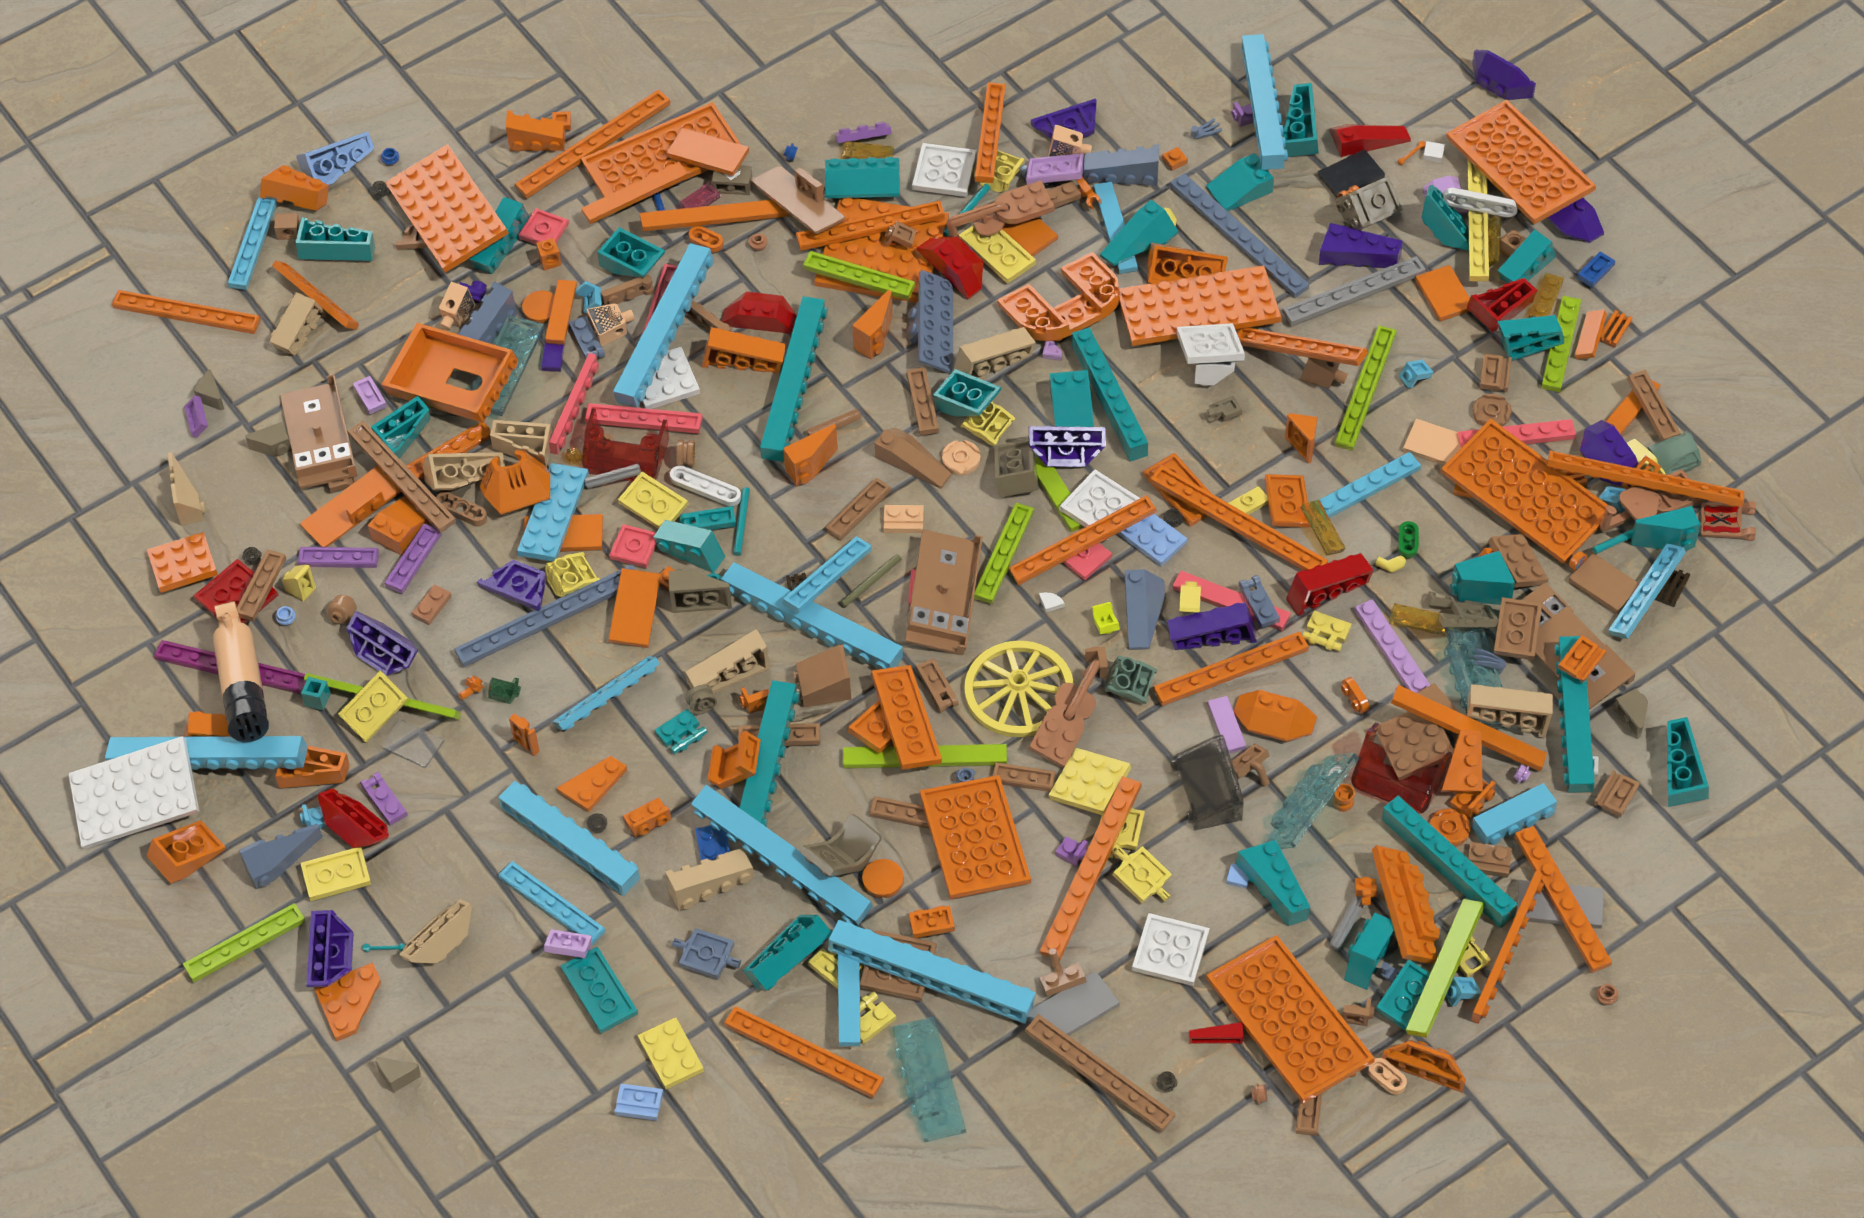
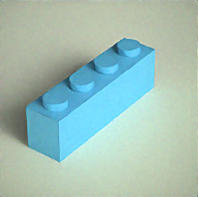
M1542 783L1474 817L1472 830L1483 844L1495 845L1502 838L1508 835L1513 836L1520 829L1526 826L1531 827L1542 818L1551 817L1555 813L1557 801L1545 784Z

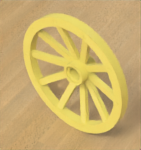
M1029 641L1004 642L984 651L970 666L965 679L966 703L975 719L995 733L1010 737L1034 736L1041 722L1032 724L1026 694L1048 712L1052 707L1033 689L1055 694L1059 689L1057 686L1034 682V680L1060 672L1064 683L1074 684L1073 677L1066 662L1050 648ZM1013 652L1033 653L1023 670L1018 669ZM1007 653L1012 672L1010 673L989 661ZM1039 656L1044 657L1055 665L1054 667L1028 675ZM983 666L1006 678L1001 680L975 681L978 672ZM1004 687L981 704H977L973 689ZM1010 693L999 722L983 712V710ZM1016 697L1020 698L1026 726L1005 724Z

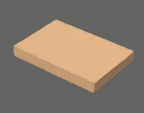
M1416 419L1403 447V452H1410L1414 456L1445 465L1461 449L1457 435L1458 432Z

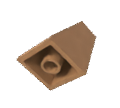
M843 644L796 663L797 671L793 672L795 684L799 683L800 688H797V692H800L799 700L803 701L804 707L851 700L850 677Z

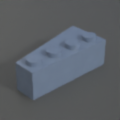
M1159 144L1147 149L1144 146L1136 147V150L1126 151L1123 148L1118 149L1114 153H1110L1108 150L1085 153L1084 180L1090 183L1112 182V184L1158 185Z
M494 281L491 286L493 290L489 296L485 294L481 300L483 302L482 306L478 311H473L469 325L465 324L458 335L493 344L494 339L503 333L505 327L517 315L513 291Z

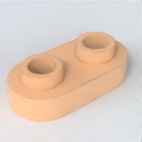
M1375 1058V1062L1369 1065V1076L1385 1090L1395 1095L1404 1092L1407 1084L1405 1075L1387 1060ZM1379 1069L1382 1073H1377L1376 1070ZM1392 1083H1397L1399 1086L1394 1087Z

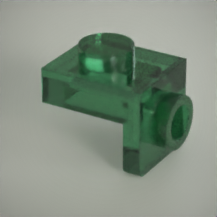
M492 677L489 681L488 698L511 704L515 697L518 698L520 694L519 678L515 677L512 682Z

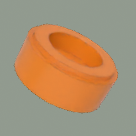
M1578 551L1571 558L1569 567L1576 571L1587 560V555L1582 551Z

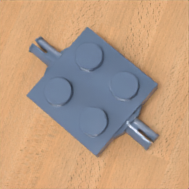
M695 928L692 936L686 942L676 938L672 942V947L683 950L679 967L717 980L726 965L739 968L741 965V960L730 957L734 947L733 940Z

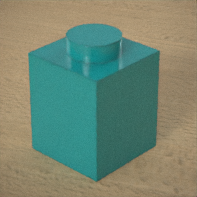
M308 677L301 695L305 706L324 711L331 693L327 681Z

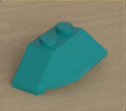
M1430 185L1425 197L1421 217L1423 223L1432 230L1435 238L1439 239L1443 245L1469 251V227L1458 211L1444 201V194L1441 190L1434 187V185Z

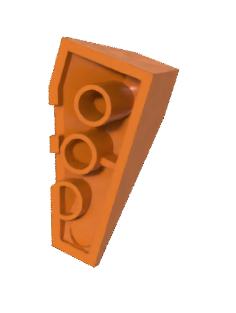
M1151 243L1148 256V282L1157 283L1225 272L1228 257Z

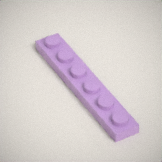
M1373 599L1355 606L1356 614L1405 687L1418 693L1430 686V683Z

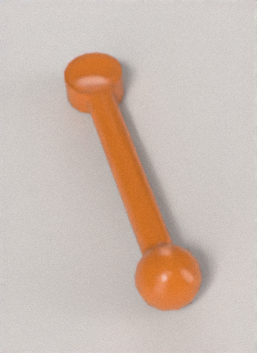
M1420 141L1415 149L1405 157L1398 159V164L1403 165L1405 160L1419 149H1424L1426 143Z

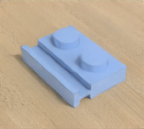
M620 1084L617 1105L614 1111L615 1115L658 1121L663 1089Z

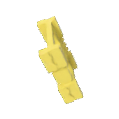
M1471 937L1467 946L1468 950L1465 951L1458 966L1465 977H1470V975L1485 966H1489L1491 959L1484 950L1480 951L1473 937ZM1476 957L1481 965L1475 969H1470L1465 961Z

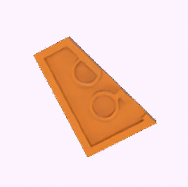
M1461 730L1440 792L1481 793L1483 791L1481 731Z
M609 756L557 787V793L589 813L627 771V766L614 757Z

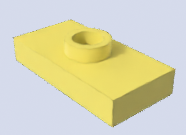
M1258 486L1229 502V504L1250 515L1266 506L1268 498Z

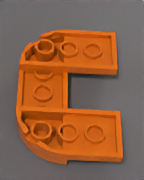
M1093 252L1061 267L1062 274L1081 294L1052 308L1030 284H1027L998 299V306L1015 322L1018 329L1024 327L1034 340L1060 341L1072 335L1073 332L1080 331L1111 315L1119 303V283L1113 271Z

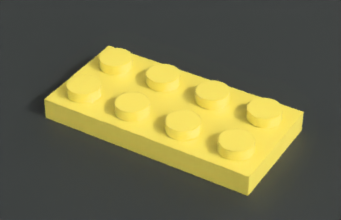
M973 225L959 234V238L967 246L971 247L973 252L1007 284L1036 265V259L1004 230L990 236H981Z

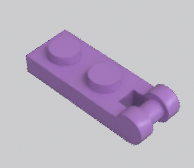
M379 772L374 773L372 778L364 779L360 782L366 794L390 826L408 816L407 811L385 783ZM377 784L379 787L373 790L371 787Z

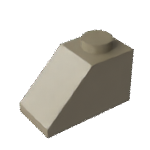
M282 422L245 435L250 450L273 457L292 450Z
M1635 688L1616 698L1614 711L1634 736L1639 739L1644 726L1648 701L1645 695Z

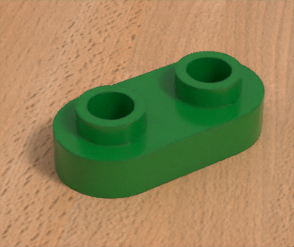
M1406 521L1399 526L1398 552L1404 558H1413L1418 553L1419 528L1414 522Z

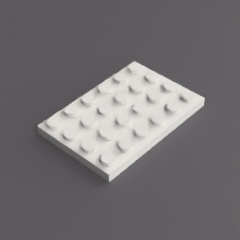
M183 736L69 773L80 842L83 849L199 812L187 742Z

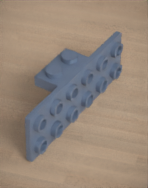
M921 270L919 272V301L908 311L909 326L907 332L909 333V342L916 344L918 341L919 363L951 373L953 371V285L945 278Z

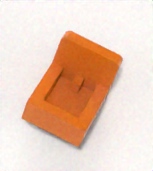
M745 687L741 688L742 696H739L742 707H746L749 714L765 710L769 690L765 689L748 695Z

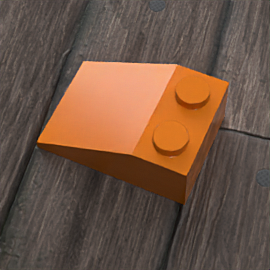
M888 290L852 325L854 349L871 360L876 355H879L884 348L893 316L892 291Z
M832 424L783 448L785 471L796 487L814 479L838 450L836 425Z
M404 496L380 511L368 524V529L372 540L403 556L423 524L429 525L430 522Z
M200 820L152 839L147 857L172 884L190 876L223 852L226 847L205 823Z

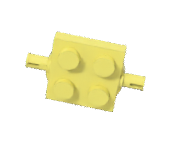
M1131 808L1109 855L1110 858H1113V855L1114 859L1118 858L1114 852L1119 847L1137 850L1145 811Z
M1143 846L1130 855L1122 850L1121 847L1114 852L1123 862L1113 872V876L1141 903L1155 894L1162 898L1164 902L1170 898L1171 895L1162 887L1171 878L1172 874Z

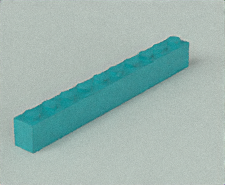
M802 296L761 442V459L784 462L783 448L790 445V439L794 438L795 428L793 427L794 424L798 423V409H802L803 393L806 394L807 391L806 380L811 377L812 368L810 366L811 363L815 362L816 352L814 351L815 348H819V333H823V319H826L828 315L825 299Z

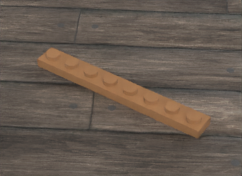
M364 421L348 430L349 436L440 533L456 523L454 516Z
M1040 1014L1025 1029L1026 1034L1161 1133L1175 1118L1174 1112Z

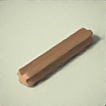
M854 409L811 427L807 430L808 436L832 424H835L836 429L860 420L861 413L858 409Z

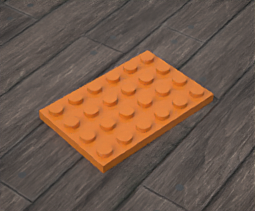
M1000 775L920 790V798L950 899L1031 883L1030 873Z

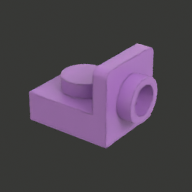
M1238 102L1233 103L1232 118L1238 122L1240 127L1254 123L1251 104L1240 107Z
M1066 836L1056 850V856L1077 867L1088 850V842L1083 840L1080 844Z

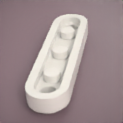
M1448 188L1444 191L1443 199L1449 206L1503 217H1513L1517 214V205L1512 199L1458 188Z
M675 466L670 471L671 482L676 486L726 506H736L741 501V492L735 486L685 466Z

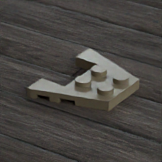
M1428 592L1427 599L1430 605L1449 607L1454 613H1440L1439 622L1442 627L1490 628L1497 627L1499 620L1490 605L1465 600L1464 603L1457 602L1452 596L1446 595L1444 599L1435 597V592Z

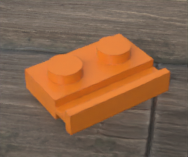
M1581 635L1559 663L1558 668L1584 683L1605 656L1606 650H1602L1599 648V645Z
M514 713L509 718L513 740L527 751L530 749L532 755L535 756L540 751L536 731L534 728L530 730V724L524 717L520 718Z

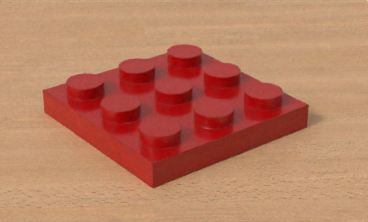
M236 559L194 595V599L217 618L215 606L235 601L236 607H238L255 572L239 559ZM273 587L260 611L279 596L277 590ZM240 618L241 623L246 624L249 621L247 619Z

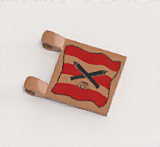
M1749 501L1743 503V507H1732L1725 503L1702 502L1701 537L1742 538L1754 541L1756 529L1754 527L1742 529V513L1754 515L1756 503Z

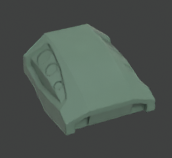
M1687 431L1648 447V450L1657 458V463L1666 475L1681 469L1684 472L1691 471L1693 468L1701 465L1699 449L1692 435Z
M1119 655L1109 670L1104 686L1105 691H1110L1124 698L1146 704L1153 677L1158 669L1142 661Z

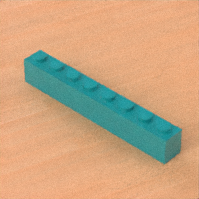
M1090 327L1073 332L1072 348L1083 370H1088L1089 382L1129 461L1148 456V441Z
M1559 636L1558 644L1554 646L1555 656H1559V662H1556V674H1560V680L1557 681V692L1561 693V699H1558V709L1563 713V717H1560V729H1564V736H1561V748H1565V754H1562V766L1566 767L1567 773L1563 774L1564 785H1568V793L1593 792L1595 784L1587 679L1584 683H1581L1579 679L1571 677L1558 668L1559 663L1580 636Z
M772 680L757 737L761 739L756 773L747 778L740 804L741 810L765 827L768 825V819H766L767 812L770 813L772 809L771 796L776 793L777 789L776 776L781 774L782 764H780V760L786 754L785 740L790 738L791 728H789V725L795 718L794 705L798 704L800 692H797L796 684Z
M1397 796L1383 807L1382 821L1469 900L1483 902L1484 909L1482 912L1499 928H1502L1515 917L1518 904L1400 796Z

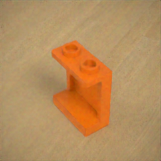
M744 731L740 733L739 743L727 749H723L718 745L713 746L707 780L724 789L755 775L761 739Z

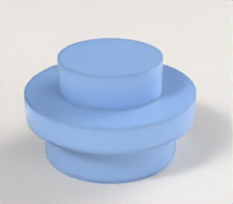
M288 606L279 608L276 613V620L281 625H289L296 619L295 611Z

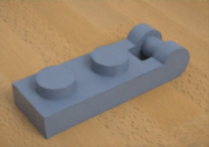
M587 316L570 321V329L585 360L589 353L596 354V357H599V359L605 357L604 350Z
M1255 575L1250 580L1246 581L1244 579L1239 581L1240 590L1261 629L1279 623L1280 617L1267 595L1260 577ZM1254 587L1255 590L1250 591L1249 588Z

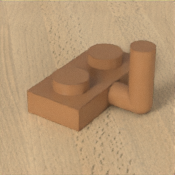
M1253 744L1225 766L1226 772L1238 779L1254 769L1258 773L1262 786H1267L1270 783L1264 766L1261 764L1270 755L1267 749L1257 744Z
M1052 948L1048 951L1055 972L1039 977L1047 997L1087 982L1079 963L1062 969L1057 950Z

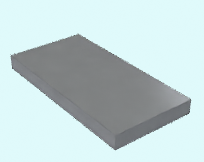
M1519 880L1517 912L1531 881ZM1568 885L1592 928L1601 929L1604 888ZM1543 888L1540 895L1536 893L1534 899L1537 902L1533 912L1528 911L1526 917L1529 918L1530 922L1564 925Z
M1095 971L1086 976V983L1061 991L1032 1008L1027 1019L1031 1023L1040 1014L1070 1036L1120 1006V1002Z

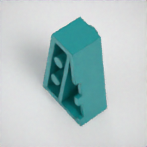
M1534 229L1499 268L1498 274L1500 279L1506 283L1522 278L1529 281L1556 258L1552 241Z
M417 396L372 425L371 429L400 459L430 421V410Z
M665 520L653 536L657 547L661 551L711 573L716 571L725 558V554L712 530Z
M1374 913L1370 920L1367 919L1362 929L1363 932L1359 931L1355 940L1356 944H1351L1347 953L1350 959L1344 981L1365 990L1368 989L1372 973L1376 974L1378 970L1376 966L1380 959L1384 958L1395 935L1392 920L1377 913Z

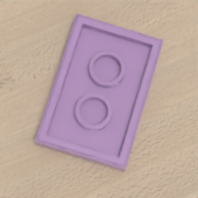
M1084 153L1029 159L1026 176L1027 184L1040 180L1046 183L1082 179Z

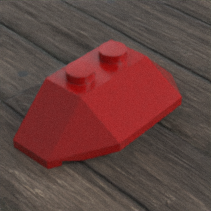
M958 236L929 238L917 247V250L967 300L982 289L984 261Z
M746 291L724 309L721 322L735 328L792 334L797 314L782 295Z
M333 788L318 794L317 797L325 824L346 841L348 845L358 848L388 839L387 824L359 801L345 794H340Z

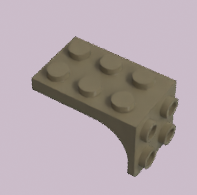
M1389 176L1335 199L1337 210L1344 219V226L1362 230L1373 223L1403 211Z
M852 814L849 815L843 827L833 838L826 842L803 845L800 853L805 856L809 863L815 864L824 875L829 877L863 871L879 845L882 836L858 816Z

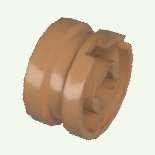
M678 440L677 466L688 465V467H694L695 441L689 440V442H684V440Z

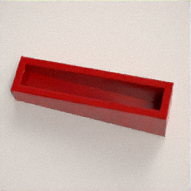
M1239 1022L1189 1030V1044H1243V1023Z

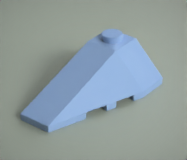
M367 131L302 153L296 157L303 173L329 185L338 180L342 174L346 173L354 164L374 149V146Z

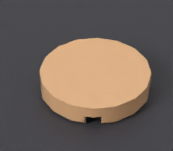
M957 440L949 443L942 453L943 466L956 475L970 474L977 469L981 460L979 448L967 440H963V442H958Z

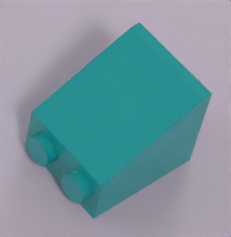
M1500 551L1456 563L1452 573L1450 589L1452 594L1456 595L1459 602L1469 600L1483 604L1501 605L1502 597L1512 599L1515 581Z

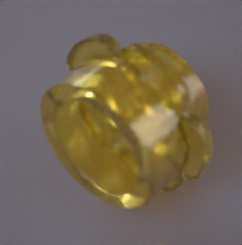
M575 446L567 449V459L572 464L575 462L580 464L579 461L583 459L580 451Z

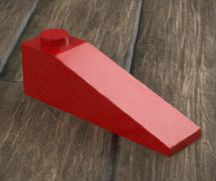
M1345 124L1329 128L1340 157L1350 156L1364 149L1368 152L1411 142L1405 126Z

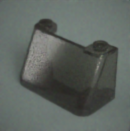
M1223 735L1213 736L1173 756V760H1170L1173 772L1181 776L1189 802V811L1186 812L1189 824L1192 823L1194 831L1242 821L1243 796Z

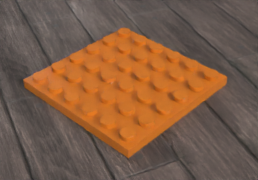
M840 198L836 210L845 216V221L843 222L908 208L909 206L860 198ZM944 212L945 219L909 226L917 230L913 245L910 248L895 241H892L890 245L885 244L887 237L885 236L886 232L825 245L823 255L914 281L915 288L909 300L892 296V299L917 303L919 301V272L924 270L933 274L935 269L917 250V247L929 238L944 237L949 213ZM816 274L814 281L815 286L879 297L885 294L821 274Z

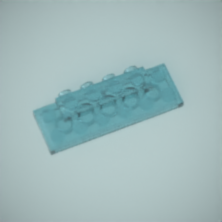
M508 315L499 335L495 337L493 345L513 350L519 361L517 367L512 371L508 383L503 387L499 399L494 403L491 414L503 416L543 333L544 324ZM478 376L477 380H474L472 391L481 386L482 378Z
M1444 627L1449 641L1444 649V655L1450 660L1449 671L1456 679L1455 690L1460 692L1461 695L1460 706L1465 709L1467 714V700L1471 684L1502 688L1503 686L1497 669L1473 664L1474 661H1483L1473 658V655H1481L1476 653L1475 649L1492 653L1484 628ZM1473 718L1492 728H1507L1498 721L1490 723Z
M1355 753L1329 755L1323 760V763L1311 765L1305 772L1304 778L1294 787V792L1283 802V807L1272 817L1270 824L1275 830L1269 834L1266 842L1276 840L1281 849L1295 848L1359 760V757Z
M930 1017L893 1026L898 1046L895 1048L896 1057L903 1064V1066H900L902 1079H907L908 1085H905L908 1098L912 1097L913 1104H910L913 1117L917 1116L924 1143L966 1133V1127L935 1018Z

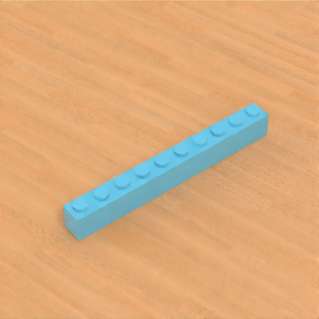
M1264 34L1242 35V55L1262 170L1284 169V161L1288 160L1287 150H1284L1286 145L1285 137H1282L1283 125H1279L1281 124V113H1277L1279 112V101H1275L1277 100V90L1273 89L1275 88V78L1271 77L1273 76V67L1269 65L1271 64L1270 53H1267L1269 52L1268 41H1265Z
M691 243L687 247L613 390L617 403L638 408L640 402L644 400L645 392L653 382V376L660 369L661 361L667 355L671 341H674L679 326L683 324L686 312L691 308L692 300L698 295L699 287L705 281L709 267L711 268L714 263V257L710 248Z
M733 562L721 578V581L729 583L731 596L739 598L745 604L757 607L761 612L773 615L779 621L783 620L789 623L793 628L800 629L813 638L824 641L828 646L835 647L843 644L846 655H852L862 663L874 666L877 670L896 667L903 658L901 645L813 601L797 614L782 604L783 598L791 590Z
M231 736L184 737L187 742L191 769L194 770L199 768L214 770L218 768H303L308 749L302 736H263L253 742H240ZM110 737L105 759L108 761L178 737Z
M708 785L704 786L691 803L695 815L701 819L707 818L710 820L709 824L716 830L720 831L722 829L727 832L726 836L735 843L737 840L741 842L744 850L750 854L755 852L760 856L759 860L765 865L769 866L772 864L776 867L775 871L784 878L788 876L793 879L792 883L799 889L803 887L809 891L808 895L814 900L819 901L821 899L826 903L825 907L833 913L838 911L843 915L841 918L845 922H851L859 926L873 907L871 901L836 876L829 877L824 875L820 871L821 869L815 864L809 863L798 849Z
M838 920L829 938L828 951L1024 1024L1034 1005L1036 992L1031 991L1027 987H1020L1008 980L992 977L988 973L976 971L967 965H960L948 958H941L929 951L914 948L910 944L900 943L889 936H882L870 929L857 927L851 922Z

